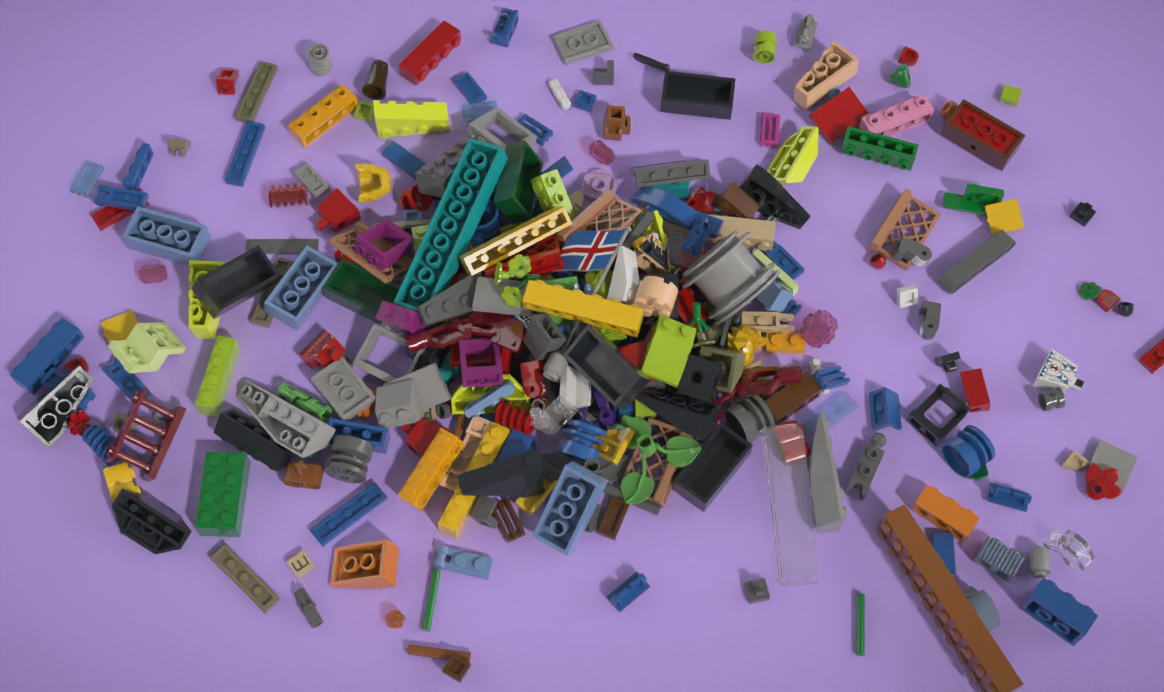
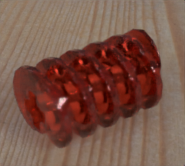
M294 183L292 189L289 184H286L285 189L279 184L278 190L275 189L274 185H271L269 190L270 208H273L274 203L277 208L280 207L281 202L284 207H287L289 202L291 206H295L296 201L299 206H302L303 201L308 205L307 189L303 183H301L300 188Z

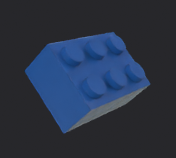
M1045 578L1035 586L1020 607L1022 611L1072 646L1087 634L1098 617L1091 607L1081 604L1072 594L1062 591L1055 582Z

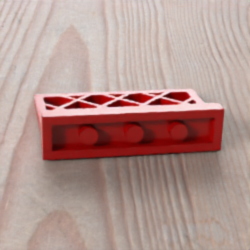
M557 234L546 237L505 258L507 261L504 263L502 262L503 260L499 262L502 264V270L509 272V261L518 254H524L531 260V270L528 274H543L564 268ZM497 263L485 269L487 278H495ZM509 278V279H506V280H521V279Z

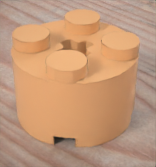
M646 276L639 283L634 304L644 309L645 317H651L652 315L659 317L663 315L669 318L678 289L671 282L669 285L664 283V279L661 277Z

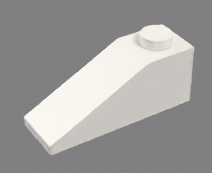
M620 246L607 300L616 299L621 301L622 304L630 305L634 304V298L640 283L636 252Z

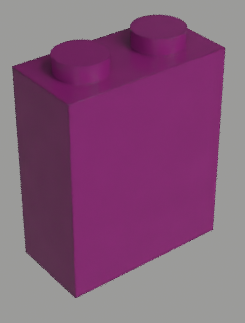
M382 301L375 319L392 328L395 332H401L406 336L435 327L434 324L424 327L418 313L386 301Z

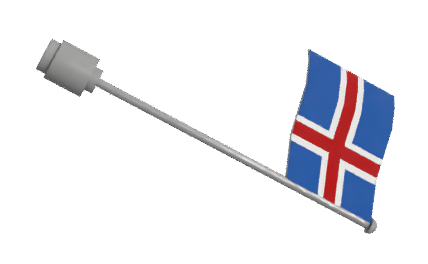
M626 226L622 230L580 231L571 233L561 251L564 268L550 272L604 270L592 294H596L619 251V247L623 244L628 232H631V228ZM576 322L562 351L551 353L543 368V376L547 379L557 382L558 378H561L569 363L563 354L573 339L580 322Z

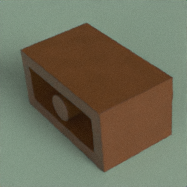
M734 182L723 190L714 203L729 217L752 219L760 207L756 201Z

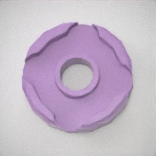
M593 170L591 173L586 174L581 181L583 195L590 202H594L608 189L614 191V195L617 192L616 179H614L610 172L605 170ZM602 184L604 187L597 189L594 185Z

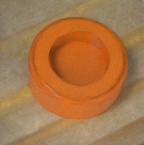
M953 100L948 101L942 107L941 115L949 118L958 104Z

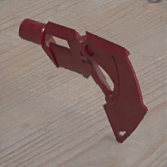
M474 311L455 317L451 321L405 337L404 342L408 352L412 354L427 347L443 349L445 346L459 340L477 335L491 337V343L512 352H518L523 338V322L516 321L507 314ZM476 326H488L492 327L493 329L488 330ZM448 332V333L443 334V335H441V336H438V337H436V338L434 337V336L439 335V334H441V333Z
M801 366L743 369V373L732 393L726 392L719 400H716V398L712 399L711 403L721 406L714 426L724 413L722 406L735 395L739 397L753 394L771 395L781 384L802 383ZM774 376L773 379L757 380L758 377Z

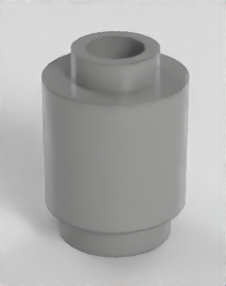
M1043 546L1032 547L1031 552H1029V573L1035 578H1045L1046 575L1050 574V553L1048 548Z

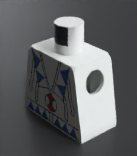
M1051 349L1032 386L1052 392L1054 389H1061L1063 394H1065L1069 387L1080 391L1084 381L1074 377L1078 369L1076 364Z

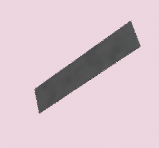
M247 239L246 252L258 245L265 254L301 253L306 245L318 251L319 239Z

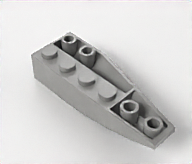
M248 380L237 396L275 442L303 458L325 448L336 431L331 426Z
M820 412L817 419L809 455L808 489L814 533L838 531L847 518L846 507L842 505L844 490L839 485L832 450V438L829 436L828 431L829 419L825 417V412Z

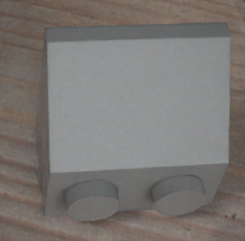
M413 379L377 387L375 413L380 427L389 429L415 423L425 416Z

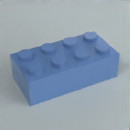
M137 207L122 238L129 249L189 266V260L200 261L211 236L206 225Z
M306 245L264 302V312L297 331L323 296L324 291L322 287L338 263Z
M574 461L566 464L532 536L566 556L573 553L608 480Z

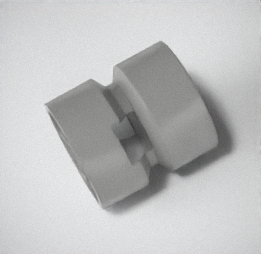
M315 43L308 47L306 55L311 72L316 76L329 74L333 65L328 47L322 43Z

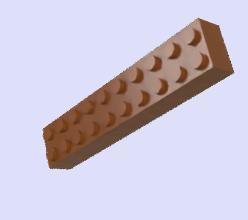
M904 504L885 514L877 527L879 538L886 542L889 553L899 562L900 570L904 575L908 576L913 590L919 593L923 599L924 607L928 611L930 610L934 616L935 624L938 628H942L946 635V641L951 647L955 648L961 664L966 665L969 670L971 680L979 685L982 690L981 692H1016L1023 685V682L906 505Z

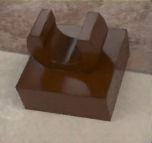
M453 653L444 666L442 673L461 683L470 669L471 663Z

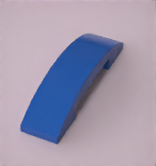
M649 186L640 187L630 198L631 202L645 208L648 205L671 216L675 223L688 229L699 217V213L688 204L657 188Z

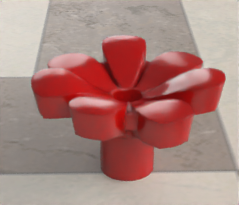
M78 411L77 414L72 413L69 416L68 427L71 428L70 433L74 436L77 434L82 436L85 430L91 427V424L86 423L90 420L89 415H84V411Z

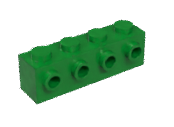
M848 126L841 153L911 171L919 144Z

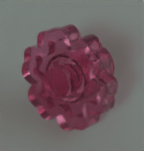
M819 309L815 314L809 313L803 320L804 326L800 329L801 338L809 346L820 348L823 343L829 344L835 338L834 331L838 329L837 319L827 310Z

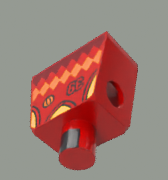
M322 329L298 355L309 368L324 369L332 362L339 361L345 349L333 335Z

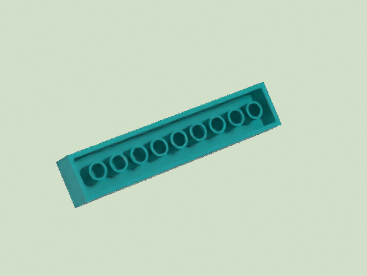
M469 138L393 304L418 313L417 308L450 287L461 263L459 256L466 252L507 162L508 157L502 147Z

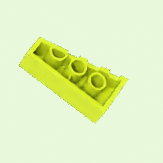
M373 100L374 116L379 138L450 130L447 104L445 102H423L421 105H417L414 101H407L406 104H396V101H388V104L380 103V100Z
M189 260V329L196 338L215 339L220 316L213 319L191 288L197 279L224 265L225 262Z

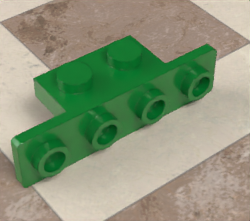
M967 183L963 195L945 192L943 208L987 216L985 206L1001 202L1004 197V190Z

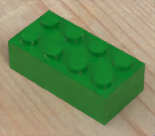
M206 452L195 529L200 536L241 537L251 463L246 453Z

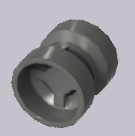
M1054 389L1050 393L1047 391L1040 392L1038 395L1039 405L1043 411H1049L1052 407L1059 409L1065 406V397L1061 389Z

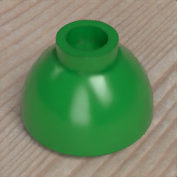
M901 64L893 73H890L891 84L895 83L901 88L910 87L911 78L907 64Z

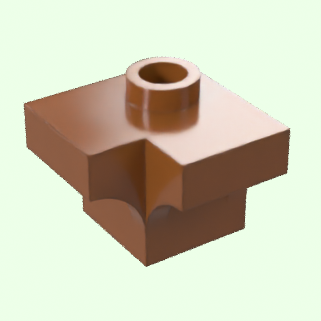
M607 105L603 116V139L621 141L622 134H630L631 116L625 114V107Z

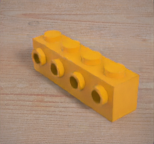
M343 84L333 89L329 95L320 99L317 104L307 109L300 117L291 121L288 125L291 136L306 148L356 109L358 105L357 96Z
M441 428L397 496L422 512L465 444L457 436Z

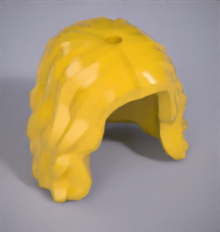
M355 164L360 182L359 203L378 200L391 191L392 180L389 171L374 164Z

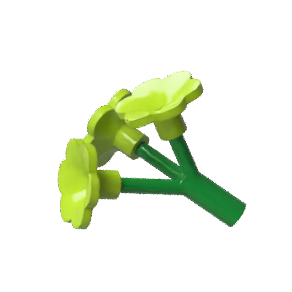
M521 254L516 255L514 259L509 261V272L503 271L502 264L498 262L494 279L496 286H499L501 279H523L518 288L505 286L501 293V297L508 306H515L517 308L522 305L524 296L521 294V290L528 281L541 280L539 274H528L531 270V260L529 257H523Z

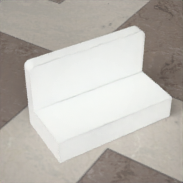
M567 365L560 378L559 404L571 410L590 406L591 383L578 370Z

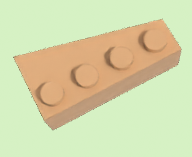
M833 40L828 50L822 53V57L818 62L816 61L812 65V69L796 84L794 101L805 110H808L827 96L829 91L838 88L856 75L859 59Z

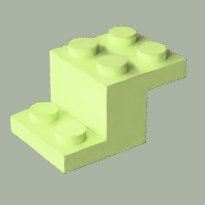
M165 322L137 323L126 340L111 341L108 345L113 355L129 373L158 371L168 355L183 354L186 350V347Z

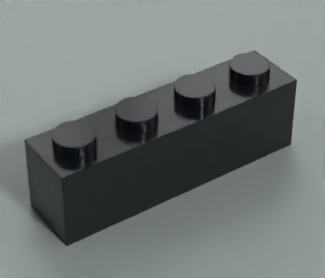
M232 408L220 413L214 430V434L219 436L220 439L229 442L238 450L244 451L252 456L254 460L262 462L269 469L276 472L285 468L287 463L290 462L293 452L275 442L261 425Z

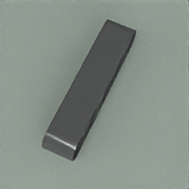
M1003 229L945 271L939 277L938 282L950 294L955 293L1008 253L1015 246L1016 241Z

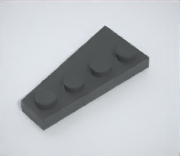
M482 272L467 276L420 305L417 311L424 327L474 312L472 311L477 278L483 277Z

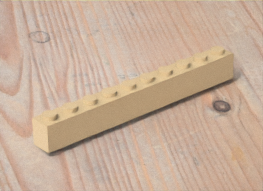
M616 205L613 209H620L621 206ZM637 207L643 211L644 215L647 213L648 208ZM624 213V217L632 216L634 213ZM622 214L611 215V219L622 217ZM710 215L724 221L717 239L709 236L705 244H717L730 233L737 230V238L746 232H750V235L742 242L746 249L773 250L775 221ZM609 216L603 217L600 221L609 220ZM663 220L662 228L668 240H686L690 229ZM593 227L589 230L596 231V227Z

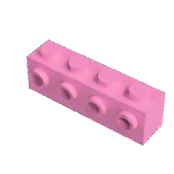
M924 94L918 97L914 96L905 102H898L892 107L882 108L874 114L865 115L861 119L859 129L890 137L931 121L935 110Z

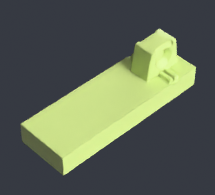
M759 249L752 253V256L762 268L772 263ZM775 264L773 270L780 271L776 280L793 293L794 296L798 292V284Z

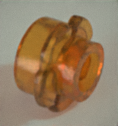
M392 610L385 616L389 628L396 629L403 626V620L406 617L400 611Z

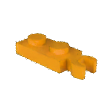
M766 332L765 337L768 340L759 342L754 348L756 351L766 348V353L804 354L805 336L804 333Z

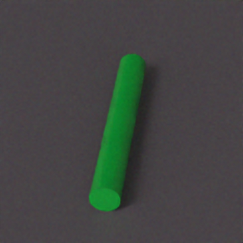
M436 569L432 571L422 628L423 631L427 632L431 630L441 573L440 570Z
M863 593L856 594L857 656H865V594Z

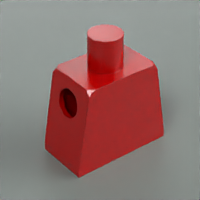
M336 188L317 207L320 218L314 222V225L319 231L329 226L337 233L360 221L361 216L359 209Z
M421 418L416 425H403L401 431L408 435L405 439L407 447L421 459L439 430L443 428L450 432V429Z

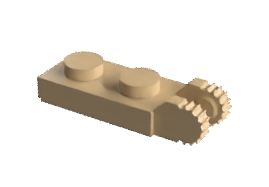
M741 312V324H746L750 328H756L760 332L791 333L795 331L793 325L780 324V321H794L793 314Z

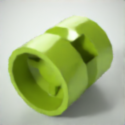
M763 30L755 34L753 59L756 62L768 64L775 60L777 42L775 33Z

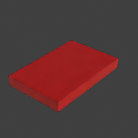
M849 86L808 117L818 127L819 132L830 145L846 133L848 126H856L869 113Z

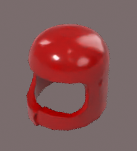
M416 184L402 192L399 199L400 206L403 210L414 209L418 212L424 211L431 206L432 196L419 193L418 185ZM417 201L422 204V207L417 205Z

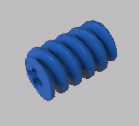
M93 425L85 430L82 440L101 458L103 463H106L107 467L113 466L120 460L116 457L110 463L105 462L108 456L106 451L116 438L111 436V432L106 430L104 425L98 427ZM121 446L120 450L125 452L126 448Z

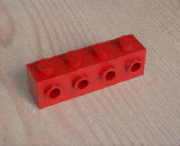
M443 20L399 64L400 75L416 86L421 81H424L427 75L432 70H435L438 64L447 58L454 48L460 45V30Z

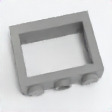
M498 107L469 123L466 134L468 139L471 138L502 147L505 151L506 144L486 130L487 127L495 124L518 142L525 140L534 149L537 136Z
M382 323L380 326L373 324L352 365L385 382H389L396 378L373 367L367 361L381 335L405 347L404 338L408 336L401 332L394 334L390 332L392 328ZM426 349L417 351L406 374L420 369L422 364L419 361L426 352Z

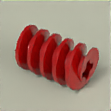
M502 399L496 407L494 420L497 424L503 423L505 427L510 425L512 430L517 428L519 433L524 431V434L529 436L537 424L538 415L534 418L532 410L527 415L526 408L519 412V405L512 409V402L505 406V399Z

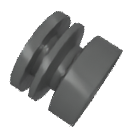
M756 394L742 400L741 405L735 404L724 411L728 428L750 443L758 439V435L763 436L775 429V421L770 409L763 399Z
M347 435L335 436L330 448L332 455L327 458L324 471L336 480L348 483H363L366 480V473L369 469L367 463L371 461L374 448L369 442L357 437Z

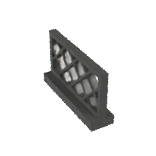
M701 158L630 167L631 173L636 179L637 187L710 178L709 160H702Z

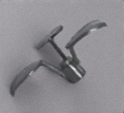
M558 452L538 455L543 468V476L550 482L555 480L558 482L565 465L571 463L568 456ZM623 454L618 465L599 456L598 461L595 459L586 460L583 467L596 474H600L608 482H617L625 474L628 455ZM598 503L585 532L591 533L595 531L600 524L603 512Z

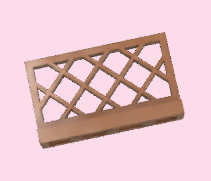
M907 188L899 196L867 247V250L871 253L874 251L882 253L885 258L904 270H907L912 262L908 260L907 263H904L901 260L896 261L892 259L895 242H898L901 238L893 239L891 231L899 230L901 237H905L903 229L911 228L913 236L905 238L923 244L941 215L911 195L912 191ZM909 202L916 205L918 211L910 212ZM928 213L934 219L926 222L923 214ZM919 214L921 222L914 223L911 215ZM907 216L909 224L902 225L900 217ZM923 226L925 233L917 235L915 227ZM890 243L893 251L887 252L881 247L883 244Z
M608 189L572 220L571 225L558 233L561 247H564L570 234L574 232L588 231L593 227H596V231L605 232L622 230L626 226L630 227L641 216L643 211L615 197L614 191ZM616 205L621 206L620 209H613ZM624 213H634L632 216L624 217ZM622 214L621 218L611 219V215ZM609 216V220L600 221L603 217ZM622 223L620 227L612 228V224ZM609 225V229L599 230L600 226Z
M361 221L356 222L353 229L330 238L329 243L384 283H388L402 275L406 276L413 261L412 257L406 255L380 271L374 265L369 264L361 255L355 254L354 246H351V244L355 245L356 236L370 229ZM379 237L371 242L384 253L394 247L383 237Z
M649 418L647 421L650 426H658L662 431L652 436L653 440L664 436L667 443L666 435L672 432L678 433L679 436L694 439L691 435L685 434L677 427ZM664 445L662 448L666 450L667 446ZM639 447L635 449L623 478L632 471L635 472V463L642 460V457L639 456V453L641 454ZM656 449L652 455H657L659 463L648 466L646 462V472H649L650 477L653 479L656 490L653 497L650 496L646 500L664 508L672 491L673 480L679 474L681 467L671 465L667 459L661 461L658 454L661 451ZM661 466L663 469L662 476L654 479L651 470Z

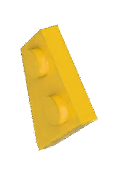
M631 428L620 431L616 429L606 431L607 435L605 438L596 437L604 441V444H594L593 448L601 452L600 457L618 465L635 433Z

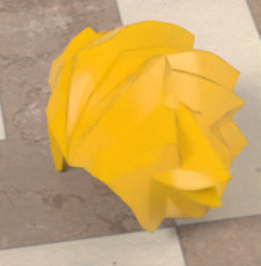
M740 324L739 328L731 327L732 334H727L726 349L746 353L744 367H747L754 359V348L759 342L768 340V338L761 336V332L756 328Z

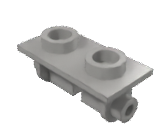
M807 14L804 19L800 20L794 47L811 49L818 23L814 22L815 19L812 14Z

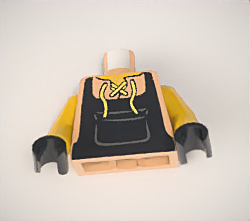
M651 232L645 237H639L632 243L634 252H636L637 266L647 274H678L679 280L682 279V274L685 270L678 265L674 267L670 264L669 249L659 240L657 233Z

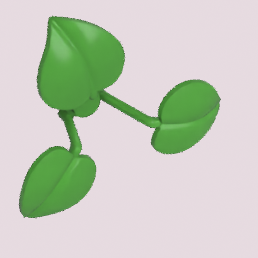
M623 415L620 425L635 431L627 448L635 449L639 447L642 457V475L638 472H631L622 480L621 492L624 502L626 504H638L648 499L653 493L654 481L650 477H645L646 456L652 455L658 449L664 454H668L667 460L671 465L685 467L698 455L701 445L691 438L675 436L667 441L666 446L668 450H665L658 443H654L651 437L652 429L647 421Z

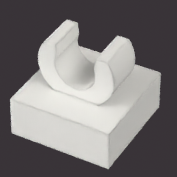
M915 284L896 288L897 305L900 308L918 304V288Z

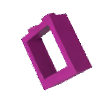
M386 218L356 236L354 251L382 271L410 254L415 238ZM379 237H383L394 247L384 253L371 242Z
M491 338L459 340L463 388L503 385V369L499 346L491 343ZM494 354L495 366L467 367L466 356Z

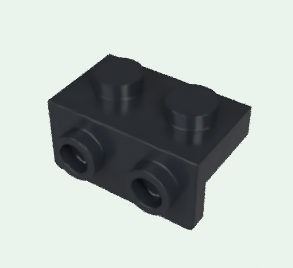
M450 345L445 346L443 349L428 347L419 361L422 364L420 369L436 363L439 369L446 355L450 352Z

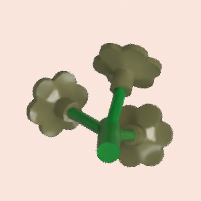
M694 302L693 319L688 326L692 327L696 322L699 334H697L698 342L692 348L718 343L723 331L719 325L707 326L701 318L700 303Z

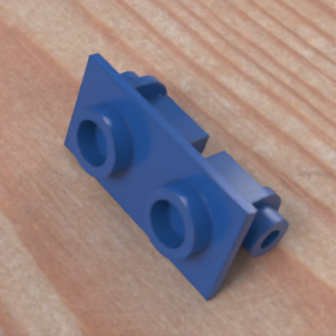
M702 216V218L696 219L681 248L682 251L696 257L699 256L714 227V224L708 222L709 219Z
M990 483L987 502L1027 512L1028 503L1030 504L1032 499L1030 493Z
M635 572L606 598L620 613L651 586L645 581L647 578L643 573Z

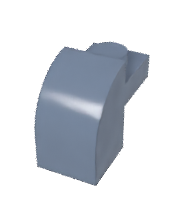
M970 586L963 590V593L988 631L1001 625L998 610L990 596L983 589L978 591L973 586Z

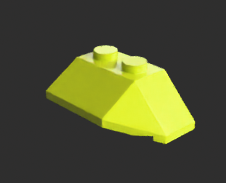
M802 126L799 132L793 134L782 144L767 169V172L779 183L803 182L818 156V127Z
M503 374V382L507 380L513 382L514 393L510 394L507 398H499L500 401L505 399V406L512 402V409L519 405V412L523 408H526V412H530V398L526 396L524 388L510 374ZM462 384L451 396L452 414H465V406L498 385L463 388ZM500 401L492 407L490 405L485 407L481 414L495 413Z

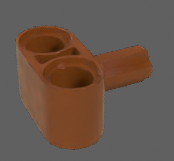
M299 460V463L288 462L283 483L296 488L320 489L324 468L315 464H306L302 460Z

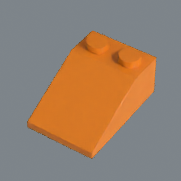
M387 539L335 547L330 586L365 589L395 587L399 547Z

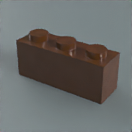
M807 371L802 375V383L784 384L777 390V393L772 396H766L763 401L770 409L775 425H779L820 397L822 388Z

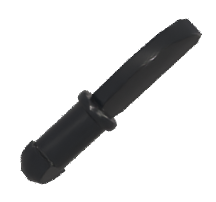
M639 53L633 54V58L643 64L663 70V72L670 70V66L667 63L659 62L656 59Z

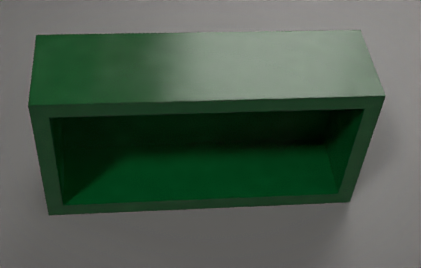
M525 140L506 145L505 153L508 159L499 177L493 202L513 225L532 219L537 196L530 180L541 175L544 164Z
M342 258L322 288L326 299L381 325L382 322L375 319L382 301L393 304L401 286L392 281L384 283L366 269Z

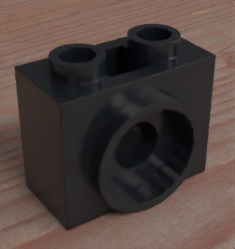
M689 354L677 392L706 402H712V399H715L718 393V388H716L718 381L722 379L724 374L723 364ZM700 372L702 380L700 383H697L695 376Z

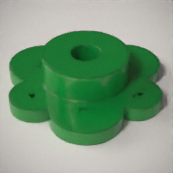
M1085 282L1081 284V289L1078 290V293L1082 295L1084 300L1097 298L1098 293L1101 292V287L1096 285L1095 282Z
M980 466V469L968 479L979 481L981 478L987 477L989 475L987 466Z

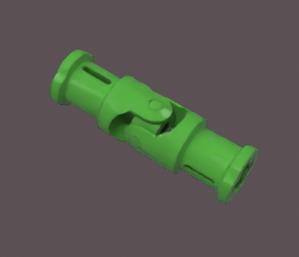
M288 382L282 383L278 388V397L281 399L285 398L291 405L309 415L316 416L318 420L326 422L331 416L332 408L328 405H322L318 399L304 391L293 388Z

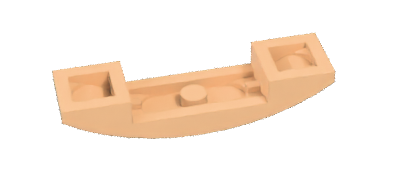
M479 416L472 418L463 440L465 445L442 479L440 486L455 492L458 486L456 475L465 473L492 423L491 421Z

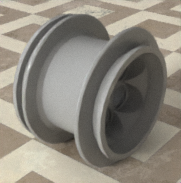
M737 230L733 231L682 274L684 277L687 275L690 277L682 285V289L695 283L715 307L707 316V319L715 318L713 322L715 325L724 322L742 309L780 274L779 270H773L775 262L762 268L742 244L750 235V232H746L737 238Z

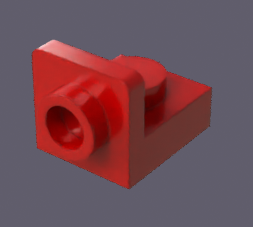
M221 68L216 77L218 94L235 95V83L239 77L238 69Z

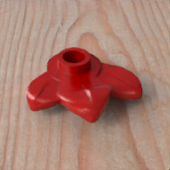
M699 187L690 194V199L685 201V203L695 211L712 214L714 211L710 205L718 198V194L713 191H705L704 187Z
M1095 463L1088 467L1085 478L1088 483L1086 494L1092 500H1100L1102 498L1114 499L1122 493V489L1115 485L1119 478L1116 468H1107L1101 471ZM1098 487L1100 489V492H1094L1093 488Z

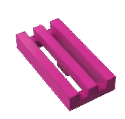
M762 113L760 146L767 145V147L773 145L774 148L778 147L780 115ZM769 118L767 140H764L765 120ZM772 119H776L774 140H771Z

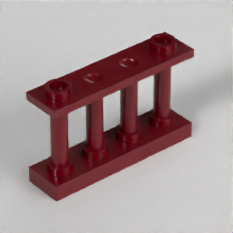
M144 387L139 391H135L130 401L133 403L114 443L110 444L106 451L108 456L105 462L110 463L117 457L142 469L144 474L141 479L150 482L158 474L186 412V408L179 405L169 410L145 398L144 396L148 389ZM140 405L165 416L168 420L166 426L161 427L136 415ZM132 422L157 433L158 437H160L158 443L153 445L129 433ZM124 439L149 451L152 455L150 461L144 462L121 451L120 448Z

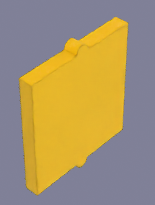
M1017 198L985 206L986 222L989 223L991 236L1002 229L1005 232L1024 228L1021 217L1022 211H1020Z
M133 310L101 322L105 333L103 336L107 338L108 344L111 341L126 340L135 325L139 323Z

